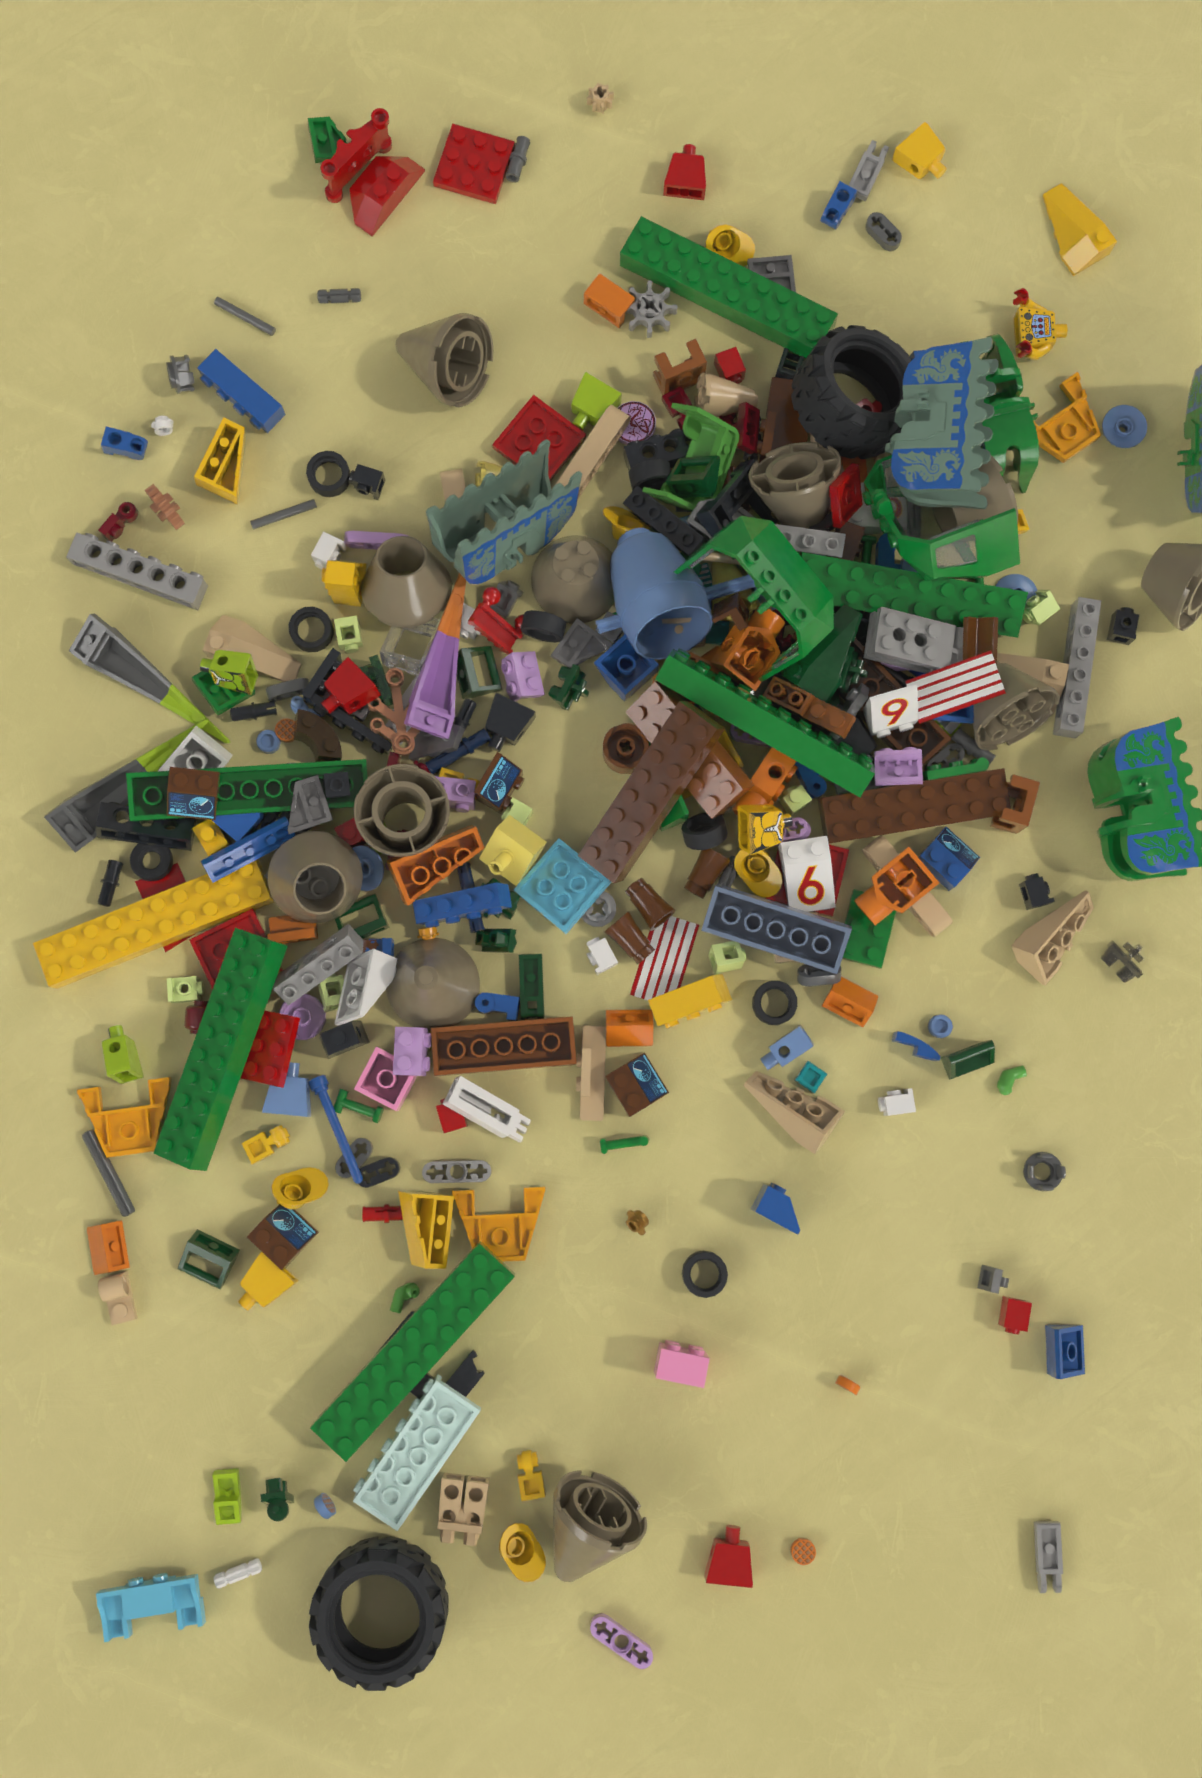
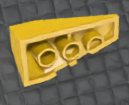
M1061 183L1043 194L1049 220L1052 221L1055 230L1054 237L1060 247V257L1073 276L1111 253L1117 240L1105 223Z

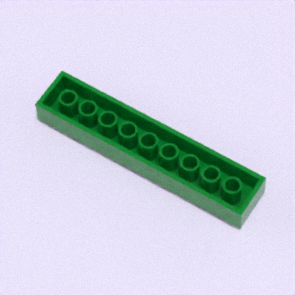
M642 216L620 251L621 267L647 280H651L663 288L668 287L671 292L784 348H788L790 351L804 356V358H807L822 336H826L830 330L835 328L838 313Z
M798 552L833 595V606L842 607L846 604L855 610L877 612L878 608L885 607L962 628L964 617H998V635L1015 638L1019 636L1028 592L946 577H938L926 581L917 572Z
M679 648L678 650L673 649L655 678L656 681L854 795L861 797L875 774V764L872 763V758L863 753L859 756L852 752L853 748L842 741L838 744L832 740V736L823 730L818 732L812 729V724L802 718L798 721L791 716L792 713L783 707L778 709L772 706L771 700L762 695H759V697L750 693L752 690L741 683L739 685L730 681L731 677L722 672L718 674L710 670L711 666L704 661L699 660L696 662L690 658L691 655L685 650Z
M366 759L197 769L220 773L216 816L291 812L295 782L318 775L326 798L324 774L347 771L350 796L326 798L329 809L354 808L356 795H358L368 778ZM169 771L126 773L130 821L187 818L167 816Z
M234 929L153 1154L189 1170L207 1171L286 953L287 945L242 929Z
M479 1241L319 1415L310 1429L347 1462L513 1280L515 1273L487 1246Z

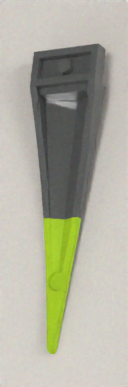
M95 613L88 616L69 649L74 656L85 665L132 688L195 725L204 719H208L115 627H111ZM210 720L202 728L220 741L230 743V740Z
M204 719L68 797L48 812L44 818L76 853L97 836L95 826L101 802H116L125 806L128 804L126 773L158 771L194 727L198 726L202 729L209 719Z

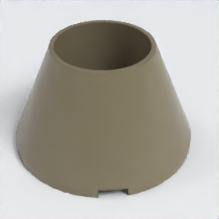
M817 442L794 443L766 453L764 460L759 464L756 461L749 471L750 484L782 525L807 528L821 522L827 516L831 504L829 486L839 476L841 469V458L836 449L828 446V449L819 447Z
M991 456L990 461L978 469L989 476V483L981 487V490L977 492V494L987 498L988 505L986 509L932 507L935 520L944 535L979 522L980 519L984 520L1015 508L1017 513L1018 525V509L1010 482L1005 484L1000 474L1003 469L994 457ZM974 535L962 539H974Z
M396 536L383 542L374 555L361 583L362 600L368 612H371L378 618V621L384 624L402 628L416 627L432 621V617L445 610L452 593V581L447 568L419 540L409 536ZM404 571H411V572H413V573H411V574H409V575H404V576H397V575H395V574H397V573L404 572Z
M1164 543L1150 559L1141 580V588L1171 624L1181 631L1188 629L1202 614V544Z
M395 764L373 773L364 782L358 795H356L354 803V819L363 839L375 850L395 857L416 855L432 847L443 835L450 816L448 796L441 782L432 773L430 774L418 766L409 764ZM399 804H414L425 811L422 822L411 831L394 832L383 825L387 813Z
M324 831L303 832L284 842L274 853L268 869V886L277 906L291 918L305 923H324L340 917L355 903L362 887V867L355 851L342 838ZM315 865H325L335 869L339 873L338 884L335 890L327 897L312 900L301 896L295 890L299 876L307 868Z

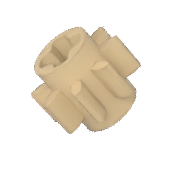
M597 83L593 89L589 88L587 105H592V112L597 111L604 114L607 108H612L614 92H609L608 85Z

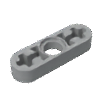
M484 1160L433 1161L423 1167L422 1176L429 1183L483 1182L490 1177L492 1170L490 1164ZM447 1164L446 1176L448 1179H443L444 1174L436 1175L435 1179H432L431 1175H427V1170H430L432 1165L435 1166L436 1170H444L443 1165ZM466 1164H471L470 1169H477L479 1164H483V1168L487 1169V1173L483 1174V1178H479L477 1173L470 1174L471 1179H467L468 1168ZM454 1165H460L464 1170L463 1176L459 1179L453 1178L450 1174V1169Z

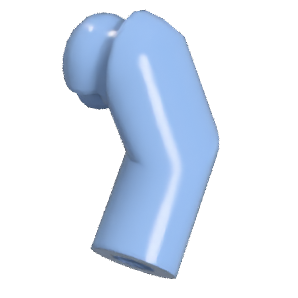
M294 696L291 699L290 707L295 714L298 709L322 717L312 709H309L302 697Z

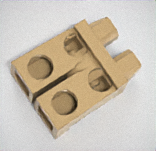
M443 1473L437 1529H440L441 1542L453 1543L455 1531L464 1532L463 1544L476 1546L479 1534L482 1533L490 1478L468 1475L465 1500L462 1502L465 1475Z

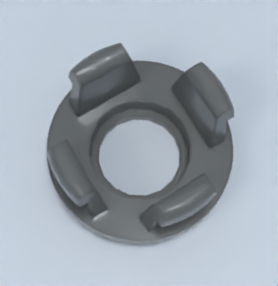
M172 355L170 356V362H166L171 389L175 388L177 394H181L182 391L190 390L191 392L195 390L193 386L194 377L193 372L189 368L190 358L188 355L183 357H174Z
M1037 1152L1026 1160L1023 1173L1026 1182L1033 1189L1052 1191L1060 1184L1062 1179H1065L1066 1168L1062 1166L1061 1162L1053 1154ZM1038 1163H1045L1050 1168V1175L1045 1180H1039L1034 1175V1167Z

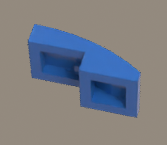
M893 1032L892 1042L914 1047L912 1056L931 1061H940L941 1056L922 1040L903 1032Z

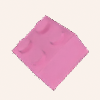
M376 1047L354 1090L395 1111H399L417 1076L393 1075L394 1055Z
M665 1340V1343L659 1342L654 1368L655 1377L657 1379L704 1388L710 1358L703 1350V1347L689 1345V1348L681 1347L679 1342Z

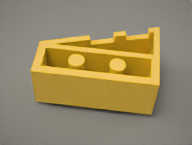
M223 417L194 476L197 486L237 505L246 437L245 427Z
M327 560V566L322 569L321 578L334 604L361 607V583L366 572L367 563Z
M718 974L649 999L648 1002L657 1026L665 1025L667 1029L678 1025L679 1019L686 1017L688 1021L701 1016V1011L707 1009L709 1012L722 1008L721 1004L731 1001L732 998L723 974Z
M398 1191L411 1265L425 1269H446L454 1196L440 1193Z

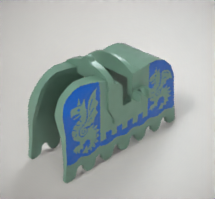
M991 337L928 348L918 353L906 368L903 378V400H900V405L895 412V422L902 429L901 433H896L890 438V443L885 444V452L892 454L891 470L901 493L908 501L916 505L926 507L987 508V498L977 494V492L981 490V487L989 483V476L978 469L983 464H987L991 459L990 452L981 449L980 445L983 442L989 441L993 436L992 430L989 427L983 426L982 422L991 418L995 413L994 407L984 403V399L995 394L996 385L985 378L987 375L997 371L998 360H981L979 357L981 354L991 350L993 345Z
M548 439L539 444L535 454L532 455L530 451L524 452L516 465L512 462L505 463L499 475L495 476L493 473L485 475L479 487L473 483L469 484L464 489V493L460 498L454 494L450 495L446 499L443 508L439 509L434 505L426 510L432 544L448 561L454 562V567L470 584L484 583L503 570L512 569L516 566L517 560L519 563H522L523 555L517 550L518 547L526 555L538 553L540 549L549 544L562 530L575 512L582 473L580 471L574 473L565 487L562 483H558L551 490L548 476L550 447ZM485 513H488L491 519L496 522L495 528L492 531L485 527Z

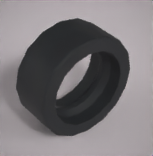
M322 451L310 459L307 464L306 475L310 486L316 493L324 497H334L347 489L350 470L347 461L342 455L334 451ZM328 462L336 463L342 471L340 480L329 486L320 484L315 476L318 467Z
M652 459L633 466L629 470L632 491L636 486H639L642 490L644 487L661 490L662 485L671 473L670 463L664 459Z
M314 606L301 608L291 616L289 622V634L294 644L301 650L318 652L325 649L331 643L334 635L333 625L329 616L322 609ZM308 617L319 618L324 624L323 636L314 642H306L298 634L299 624Z
M536 610L526 611L521 625V631L525 635L537 640L554 643L563 640L566 622L562 618Z
M706 812L688 818L681 827L686 846L693 850H706L716 847L724 842L728 834L723 816L720 815L711 819Z
M769 981L762 984L755 991L752 998V1008L756 1017L768 1025H780L789 1021L794 1016L798 1007L795 991L782 981ZM771 989L782 991L788 999L786 1012L778 1017L767 1015L761 1006L763 995Z
M703 1250L693 1253L686 1259L683 1264L682 1278L685 1286L691 1293L697 1297L709 1298L716 1296L723 1290L727 1283L728 1272L725 1263L718 1255ZM700 1260H709L718 1268V1280L710 1288H699L691 1279V1269Z

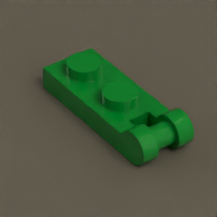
M981 757L972 759L967 765H963V761L949 763L948 768L941 769V764L927 766V771L922 772L923 781L986 771L989 767V761Z

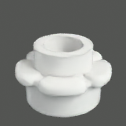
M158 416L151 423V427L154 428L155 434L166 436L173 432L174 422L167 416Z

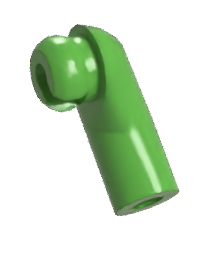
M1023 1065L1004 1070L1001 1073L997 1087L1002 1095H1009L1012 1092L1015 1079L1027 1076Z
M407 1283L398 1287L395 1290L390 1311L401 1313L404 1301L416 1298L419 1295V1287L415 1283Z

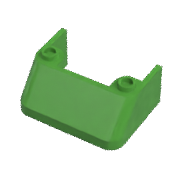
M672 403L671 408L686 415L683 423V432L686 437L692 439L686 457L714 455L720 457L716 491L710 497L679 498L672 494L665 482L661 490L644 487L642 492L667 504L692 512L699 501L714 499L721 492L739 441V433L735 427L697 406ZM707 465L686 467L685 474L703 473Z

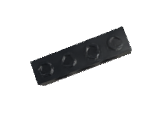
M679 428L663 436L657 434L645 441L639 442L636 440L629 442L627 446H624L623 453L628 472L633 466L652 459L667 460L670 463V467L673 468L679 458L686 457L689 449L686 441L692 439L686 437L683 430ZM672 446L675 450L668 452L664 448ZM645 452H650L654 456L651 458H646L643 456V454Z
M636 486L623 502L632 514L649 525L655 532L667 537L687 557H690L707 542L702 535L657 500L642 492L639 486Z
M101 802L95 828L97 838L192 851L195 836L192 828L196 826V818L132 822L129 818V806L120 805L116 802ZM123 819L128 820V821L125 822V823H120V822H119L120 820H123ZM144 823L152 824L150 826H143ZM169 826L175 827V829L168 830L166 828Z

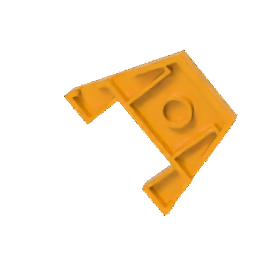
M1078 372L1064 380L1059 386L1072 404L1040 426L1034 421L1039 447L1062 463H1065L1101 436L1093 411L1089 408L1086 400V391L1082 389L1081 378Z
M171 1077L148 1080L150 1105L103 1111L101 1087L77 1090V1094L86 1108V1114L90 1117L95 1128L94 1131L106 1158L153 1152L155 1150L172 1082Z
M524 1187L525 1213L485 1215L475 1214L474 1190L452 1191L472 1249L481 1241L502 1262L526 1260L545 1194V1187Z

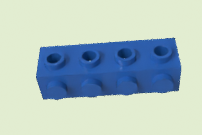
M217 349L197 367L201 374L200 380L209 388L213 386L222 400L225 402L229 400L233 403V408L241 416L247 415L250 418V423L256 429L260 430L262 428L266 433H269L286 415L278 401Z
M496 882L415 900L413 907L416 924L425 925V928L438 927L439 923L446 922V924L458 923L460 918H480L481 914L488 913V915L500 914L502 909L512 908L509 885Z

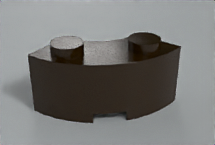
M298 709L295 716L294 740L301 741L310 747L314 754L315 762L341 761L342 749L333 728L318 715Z

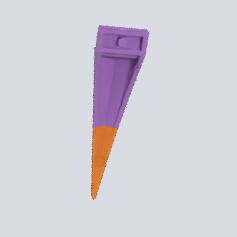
M460 573L408 701L409 707L404 721L405 725L442 739H449L455 717L457 660L466 579Z

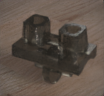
M1113 940L1107 944L1108 949L1102 954L1101 959L1109 967L1118 959L1124 964L1116 972V975L1124 983L1135 976L1139 978L1143 975L1142 970L1131 960V958H1134L1140 963L1144 959L1138 953L1143 948L1140 944L1133 947L1127 941L1123 945L1127 950L1126 954Z

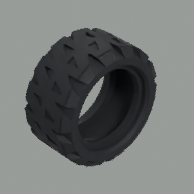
M850 325L847 329L841 326L830 330L826 336L821 337L801 364L792 382V388L794 389L791 394L793 408L798 411V420L805 431L810 433L815 438V441L824 448L828 449V446H831L838 451L840 456L854 459L859 457L860 459H868L885 453V444L890 443V438L896 433H901L902 429L895 422V412L900 405V400H903L904 373L911 362L909 354L898 343L896 344L889 336L875 329L869 330L865 326ZM834 373L847 375L864 385L874 398L882 404L881 412L868 411L852 402L837 385Z
M378 1536L364 1539L341 1552L327 1568L312 1597L309 1610V1632L312 1645H316L319 1660L329 1672L331 1669L334 1671L339 1681L353 1688H356L358 1684L366 1691H385L387 1686L397 1688L413 1680L417 1673L423 1672L434 1658L441 1644L449 1612V1596L445 1589L446 1582L438 1565L431 1562V1556L419 1546L407 1544V1540L392 1536L378 1539ZM370 1575H385L403 1583L413 1594L419 1609L420 1622L415 1633L405 1642L391 1648H374L358 1641L347 1629L341 1611L343 1592L353 1582Z

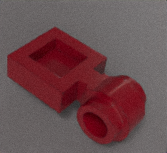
M680 386L663 395L661 400L672 418L680 415V418L677 419V424L683 430L686 415L671 408L672 403L692 406V403Z
M131 502L122 503L116 515L112 513L98 531L108 541L119 538L125 527L124 522H133L137 519V508Z

